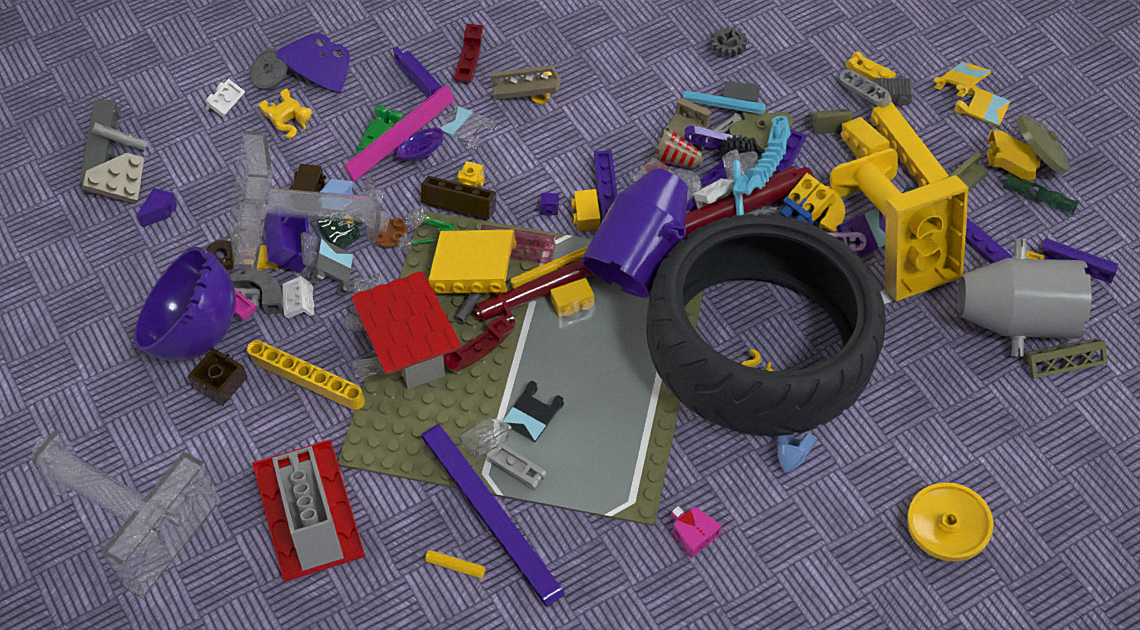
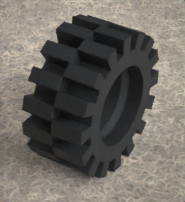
M733 135V138L729 136L727 140H723L721 145V158L723 161L733 162L738 160L742 166L753 161L754 143L751 139H748L746 136L742 138V135H739V137Z

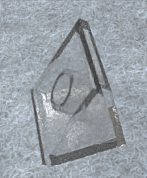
M489 416L459 434L458 439L476 461L497 448L500 443L507 442L511 427L510 424Z

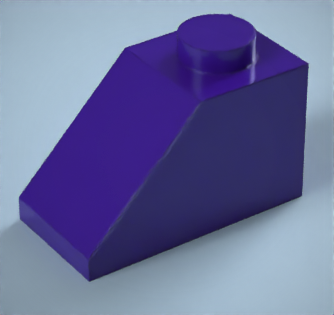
M153 188L136 215L140 226L145 227L169 218L177 208L174 194Z

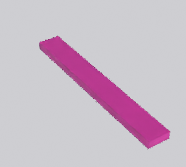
M446 85L441 87L347 162L344 168L350 179L356 181L454 102L455 99L449 87Z

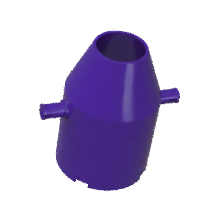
M653 168L618 194L582 256L584 266L606 283L611 285L614 282L621 286V291L637 297L648 298L662 261L668 257L667 254L685 237L683 235H686L685 222L689 192L688 185L671 172L660 168Z

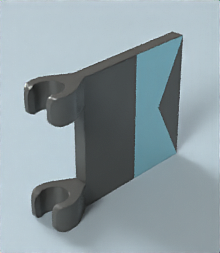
M321 238L319 240L316 266L311 280L318 284L319 280H323L325 275L340 281L337 293L344 296L345 292L350 291L349 279L353 254Z

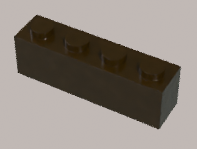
M428 175L421 184V203L461 212L465 215L477 216L481 219H490L496 208V192Z

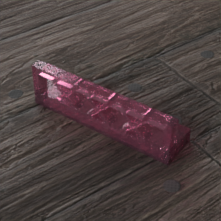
M483 224L481 226V230H514L517 244L516 248L511 250L510 258L545 264L553 259L556 247L555 235ZM523 248H528L531 250V252L528 254H522L520 250H522ZM548 251L549 256L548 258L541 257L538 253Z

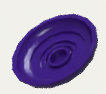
M437 127L418 131L401 143L395 153L398 158L404 161L426 159L443 143L444 132L441 128Z

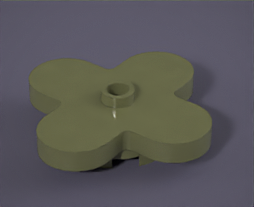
M765 109L764 114L742 111L743 120L733 123L729 134L738 137L742 135V138L748 137L756 145L758 151L763 154L765 153L764 149L768 147L767 142L770 136L772 119L777 116H787L789 128L792 129L793 118L790 114L782 111L768 113Z

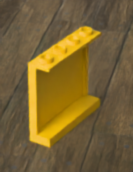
M514 230L440 231L429 276V283L434 293L507 292L505 280L511 250L516 248L517 244Z

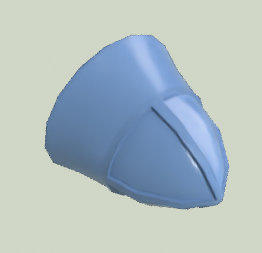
M806 433L802 439L789 435L778 436V459L782 469L788 473L801 465L818 441V438L810 433Z

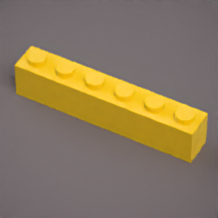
M892 102L885 107L873 108L870 118L872 125L890 141V148L897 152L900 162L906 166L909 174L916 179L919 187L946 179L949 176Z

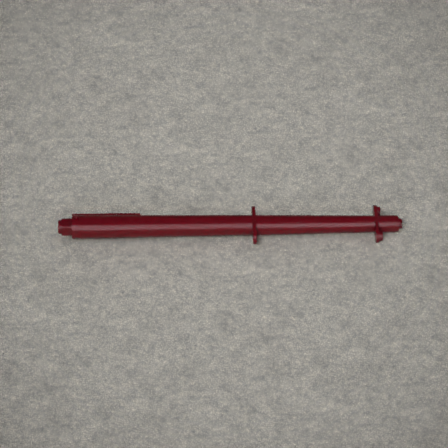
M792 166L769 177V181L765 183V187H762V189L754 188L750 195L742 193L744 215L782 200L786 196L788 197L806 173L814 177L812 170L809 167L797 170ZM733 191L727 197L687 213L685 222L686 235H683L685 237L682 239H686L689 233L701 226L705 227L708 223L736 216V203ZM580 259L502 294L501 292H489L490 295L494 294V297L477 303L474 313L477 319H481L483 322L504 313L503 316L514 326L516 322L510 310L549 295L551 289L583 278L589 279L596 275L589 271L582 263L583 259Z

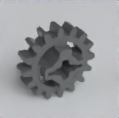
M729 25L726 28L720 26V30L715 29L714 33H711V49L715 50V54L721 53V57L725 55L728 58L731 55L737 57V53L742 54L743 50H746V33H741V28L736 30V26L732 28Z

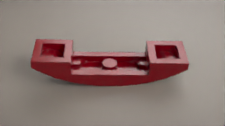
M466 25L460 62L457 65L454 76L455 81L472 82L480 56L483 25Z
M501 315L487 325L486 331L464 345L462 349L443 355L444 364L452 372L469 367L498 347L512 333L514 327Z

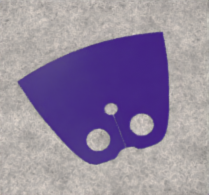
M314 33L298 39L275 52L284 63L302 76L325 88L341 93L350 61L349 51L342 45L332 44L330 39L324 34ZM316 38H321L325 41V45L317 46L314 41ZM333 50H341L343 52V56H334ZM320 53H324L326 56L321 57Z

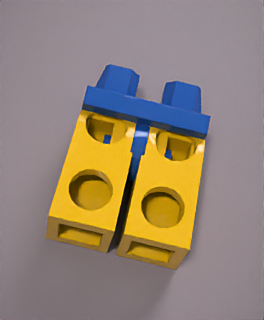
M806 173L788 197L786 196L783 200L785 205L780 210V213L785 218H790L795 213L797 215L796 220L812 225L815 222L814 220L821 215L829 204L832 205L837 199L832 190L822 183L820 184L818 180Z

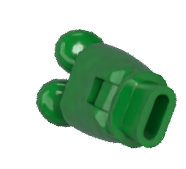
M377 105L374 112L378 119L371 120L357 147L355 156L404 118L402 113L394 109L389 112L384 106Z

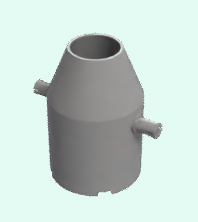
M1014 239V256L1012 258H1005L961 275L957 294L959 316L1002 336H1010V339H1012L1011 356H1024V339L1026 337L1080 339L1086 332L1083 326L1084 322H1089L1091 311L1090 275L1085 273L1084 268H1087V264L1084 261L1028 259L1026 256L1027 239Z

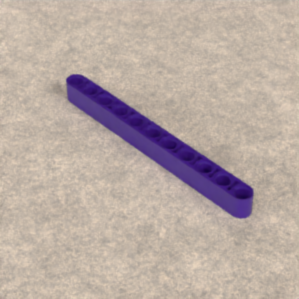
M436 424L422 433L421 437L542 603L548 608L565 596L559 583L440 424Z

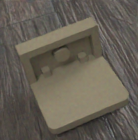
M680 97L677 101L676 114L666 128H671L683 138L684 130L688 126L693 125L708 129L711 121V111Z

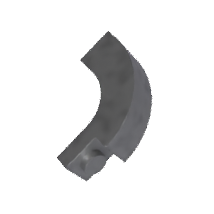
M245 268V274L235 273L230 275L234 288L258 289L262 292V306L265 315L284 313L283 295L278 282L272 275L257 268Z

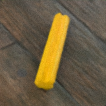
M428 550L425 556L426 562L474 577L483 578L486 572L485 566L433 550Z

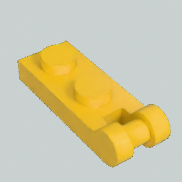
M858 51L854 52L851 56L852 59H848L845 63L848 69L875 82L877 77L894 79L896 77V72L863 57Z

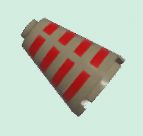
M667 127L652 160L658 162L665 161L667 164L695 169L696 166H701L704 157L701 156L702 152Z

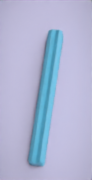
M685 91L683 94V99L705 105L764 114L766 109L763 103L692 91Z

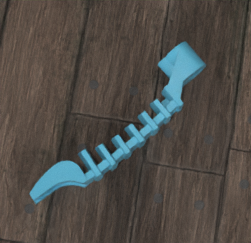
M777 116L772 119L770 136L767 142L768 147L764 149L765 153L761 155L762 159L758 160V164L746 171L747 176L740 175L733 189L734 195H737V193L750 195L754 188L762 189V187H765L769 177H772V173L776 171V166H779V161L783 159L782 156L786 154L787 139L791 135L787 116Z

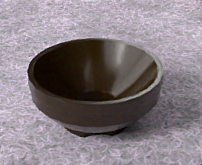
M218 240L211 243L206 249L207 252L217 257L216 259L225 267L227 272H231L237 267L239 252L233 243L226 240ZM219 249H225L227 256L219 258L216 252Z

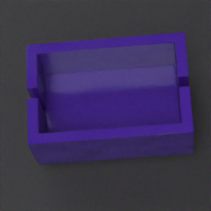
M276 205L264 217L268 261L281 266L285 264L286 268L300 273L313 260L308 218L295 212L291 214L290 210Z

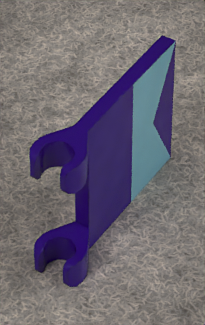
M878 208L836 226L838 232L851 228L852 232H859L865 235L866 246L864 249L854 251L859 257L885 245L886 222ZM856 237V242L858 246H860V243L863 241H860V238Z

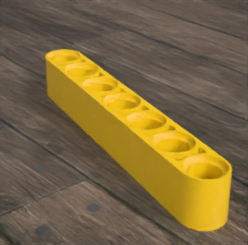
M256 340L248 344L247 351L253 364L350 409L358 410L364 406L365 398L358 385L264 342Z

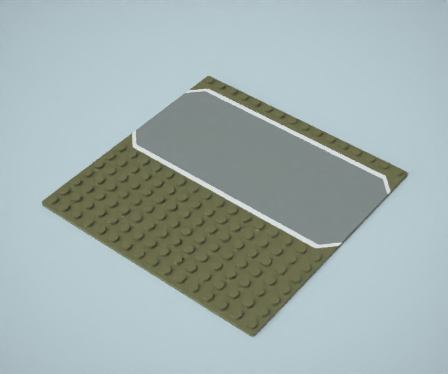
M422 211L419 217L420 220H423L422 217L425 216L454 224V231L514 230L517 244L516 248L511 250L505 280L507 291L514 289L510 284V278L589 246L592 241L589 238ZM417 223L412 241L439 238V228ZM438 242L410 245L399 278H405L412 273L423 271L429 282ZM597 276L591 277L587 281L594 293L595 306L588 310H581L570 316L559 318L549 294L510 311L516 322V325L513 326L514 330L492 352L469 367L456 372H452L444 364V377L410 389L407 388L400 370L385 375L374 352L362 387L365 404L362 408L354 411L338 459L339 466L458 489L421 437L422 433L434 425L440 424L493 496L650 526L655 525L680 401L666 387L658 375L649 353L646 318L650 296L648 298L637 297L621 291L622 287L614 282L610 285ZM704 290L693 297L685 306L687 316L695 330ZM489 292L485 293L484 297H481L478 303L491 297H494V294L490 295ZM435 293L462 347L486 331L488 324L504 315L503 313L483 322L481 319H477L473 309L466 323L460 324L454 317L470 293ZM530 381L536 382L538 387L537 392L532 397L551 406L557 395L564 398V406L555 414L536 442L502 424V421L521 397ZM500 443L547 472V476L539 481V486L536 490L530 489L525 483L489 461L490 455ZM530 471L528 475L533 477L534 473Z

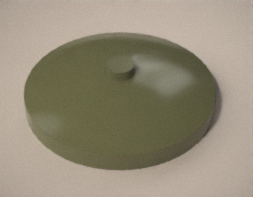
M1026 113L1021 114L1016 119L1017 126L1035 153L1051 169L1063 175L1070 170L1068 158L1057 140L1059 139L1057 134L1053 130L1050 131L1032 116Z

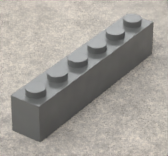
M115 99L94 100L79 182L81 188L86 170L114 158L113 147L117 141L92 133L95 122L115 130L119 129L118 117L121 116V108L117 106ZM83 190L84 194H97Z

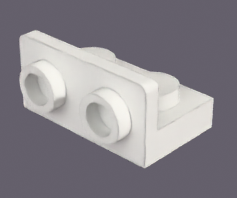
M230 79L225 83L221 82L216 88L217 92L214 95L210 94L206 99L207 105L205 109L208 111L211 108L224 118L244 95L245 91Z
M721 178L693 193L697 208L699 209L727 197L730 191L734 189V180Z
M300 276L282 284L285 317L289 319L303 312L309 316L314 315L313 286L311 282Z

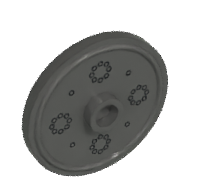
M278 49L264 50L252 63L250 78L253 84L260 89L274 88L284 79L287 73L288 65L275 54Z

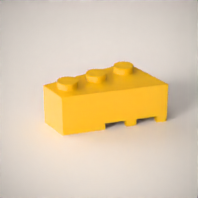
M858 117L842 124L841 137L857 159L874 152L890 149V141L863 118Z

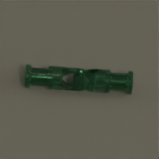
M1010 173L1003 186L1004 189L1009 188L1016 191L1019 195L1037 202H1044L1057 210L1060 208L1068 211L1070 215H1074L1080 201L1067 198L1064 194L1057 191H1048L1046 187L1026 179L1015 178ZM1030 188H1039L1036 197L1030 194Z

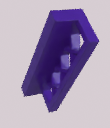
M397 46L393 48L395 63L427 98L442 87L409 50L403 53Z
M1047 238L1044 239L1039 254L1045 256L1044 259L1082 260L1087 264V268H1084L1086 275L1110 284L1118 269V263Z

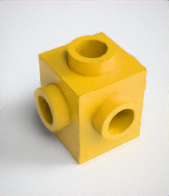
M466 161L463 169L458 172L457 180L462 184L482 187L485 180L483 165Z

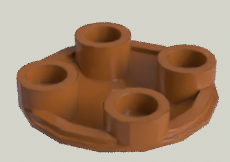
M402 218L378 219L371 233L372 239L382 247L397 246L407 238L408 229Z

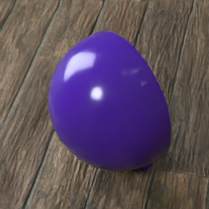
M193 247L178 256L163 272L149 293L139 314L134 333V343L137 349L159 359L182 361L205 354L225 337L234 319L236 294L229 273L216 259L215 255L200 247Z

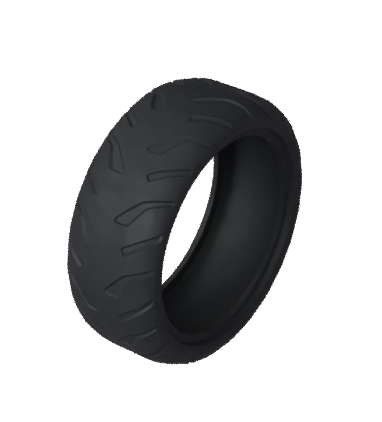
M745 214L736 215L732 218L726 217L708 223L705 227L697 228L689 233L686 239H681L667 254L668 257L662 261L657 270L650 293L646 318L647 344L658 375L666 387L689 410L713 424L735 432L771 437L793 435L795 432L800 434L816 429L818 425H825L843 414L844 410H848L858 400L868 385L879 359L884 342L886 318L884 301L874 276L859 256L846 244L816 226L783 216ZM747 278L778 282L807 295L826 311L837 327L843 348L827 361L806 369L795 371L756 369L735 362L708 345L692 326L685 311V306L701 291L721 282Z

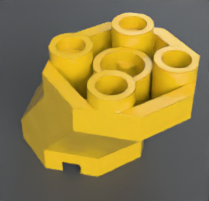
M990 130L987 144H990V149H987L989 165L1001 167L1025 181L1035 180L1036 169L1040 167V158H1037L1031 146L1001 130Z

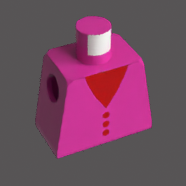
M678 506L671 513V516L676 520L673 524V534L691 559L721 534L722 526L697 507H693L686 513Z

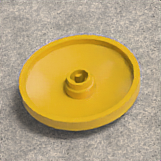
M937 483L922 489L913 498L907 515L908 529L915 543L929 555L945 561H964L977 556L988 545L993 533V516L987 503L976 492L960 484Z

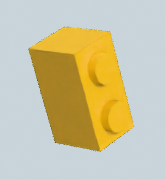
M596 189L574 191V199H571L572 210L576 211V213H573L574 224L578 225V231L598 230L600 226V213Z
M586 278L550 290L551 302L559 318L570 316L575 312L588 310L595 306L594 293Z

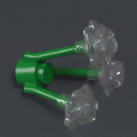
M422 206L419 209H413L412 213L408 212L405 219V224L409 226L410 231H413L419 225L439 228L438 235H440V231H454V224L430 218V216L425 215L424 207ZM405 232L403 237L398 239V246L400 251H405L406 255H409L411 248L417 246V244L438 242L439 238L410 239Z

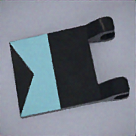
M530 381L521 397L502 421V424L536 442L555 414L564 406V398L557 395L551 406L532 397L537 392L538 387L536 382Z

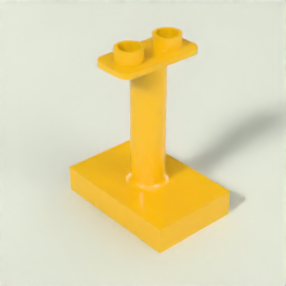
M890 148L836 166L830 173V187L840 197L862 191L886 217L885 289L895 301H899L960 279L964 271L969 187L954 175L901 193L890 181L897 175L898 154L894 149Z

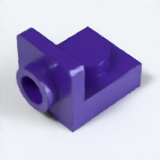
M541 193L539 203L540 215H558L559 193Z

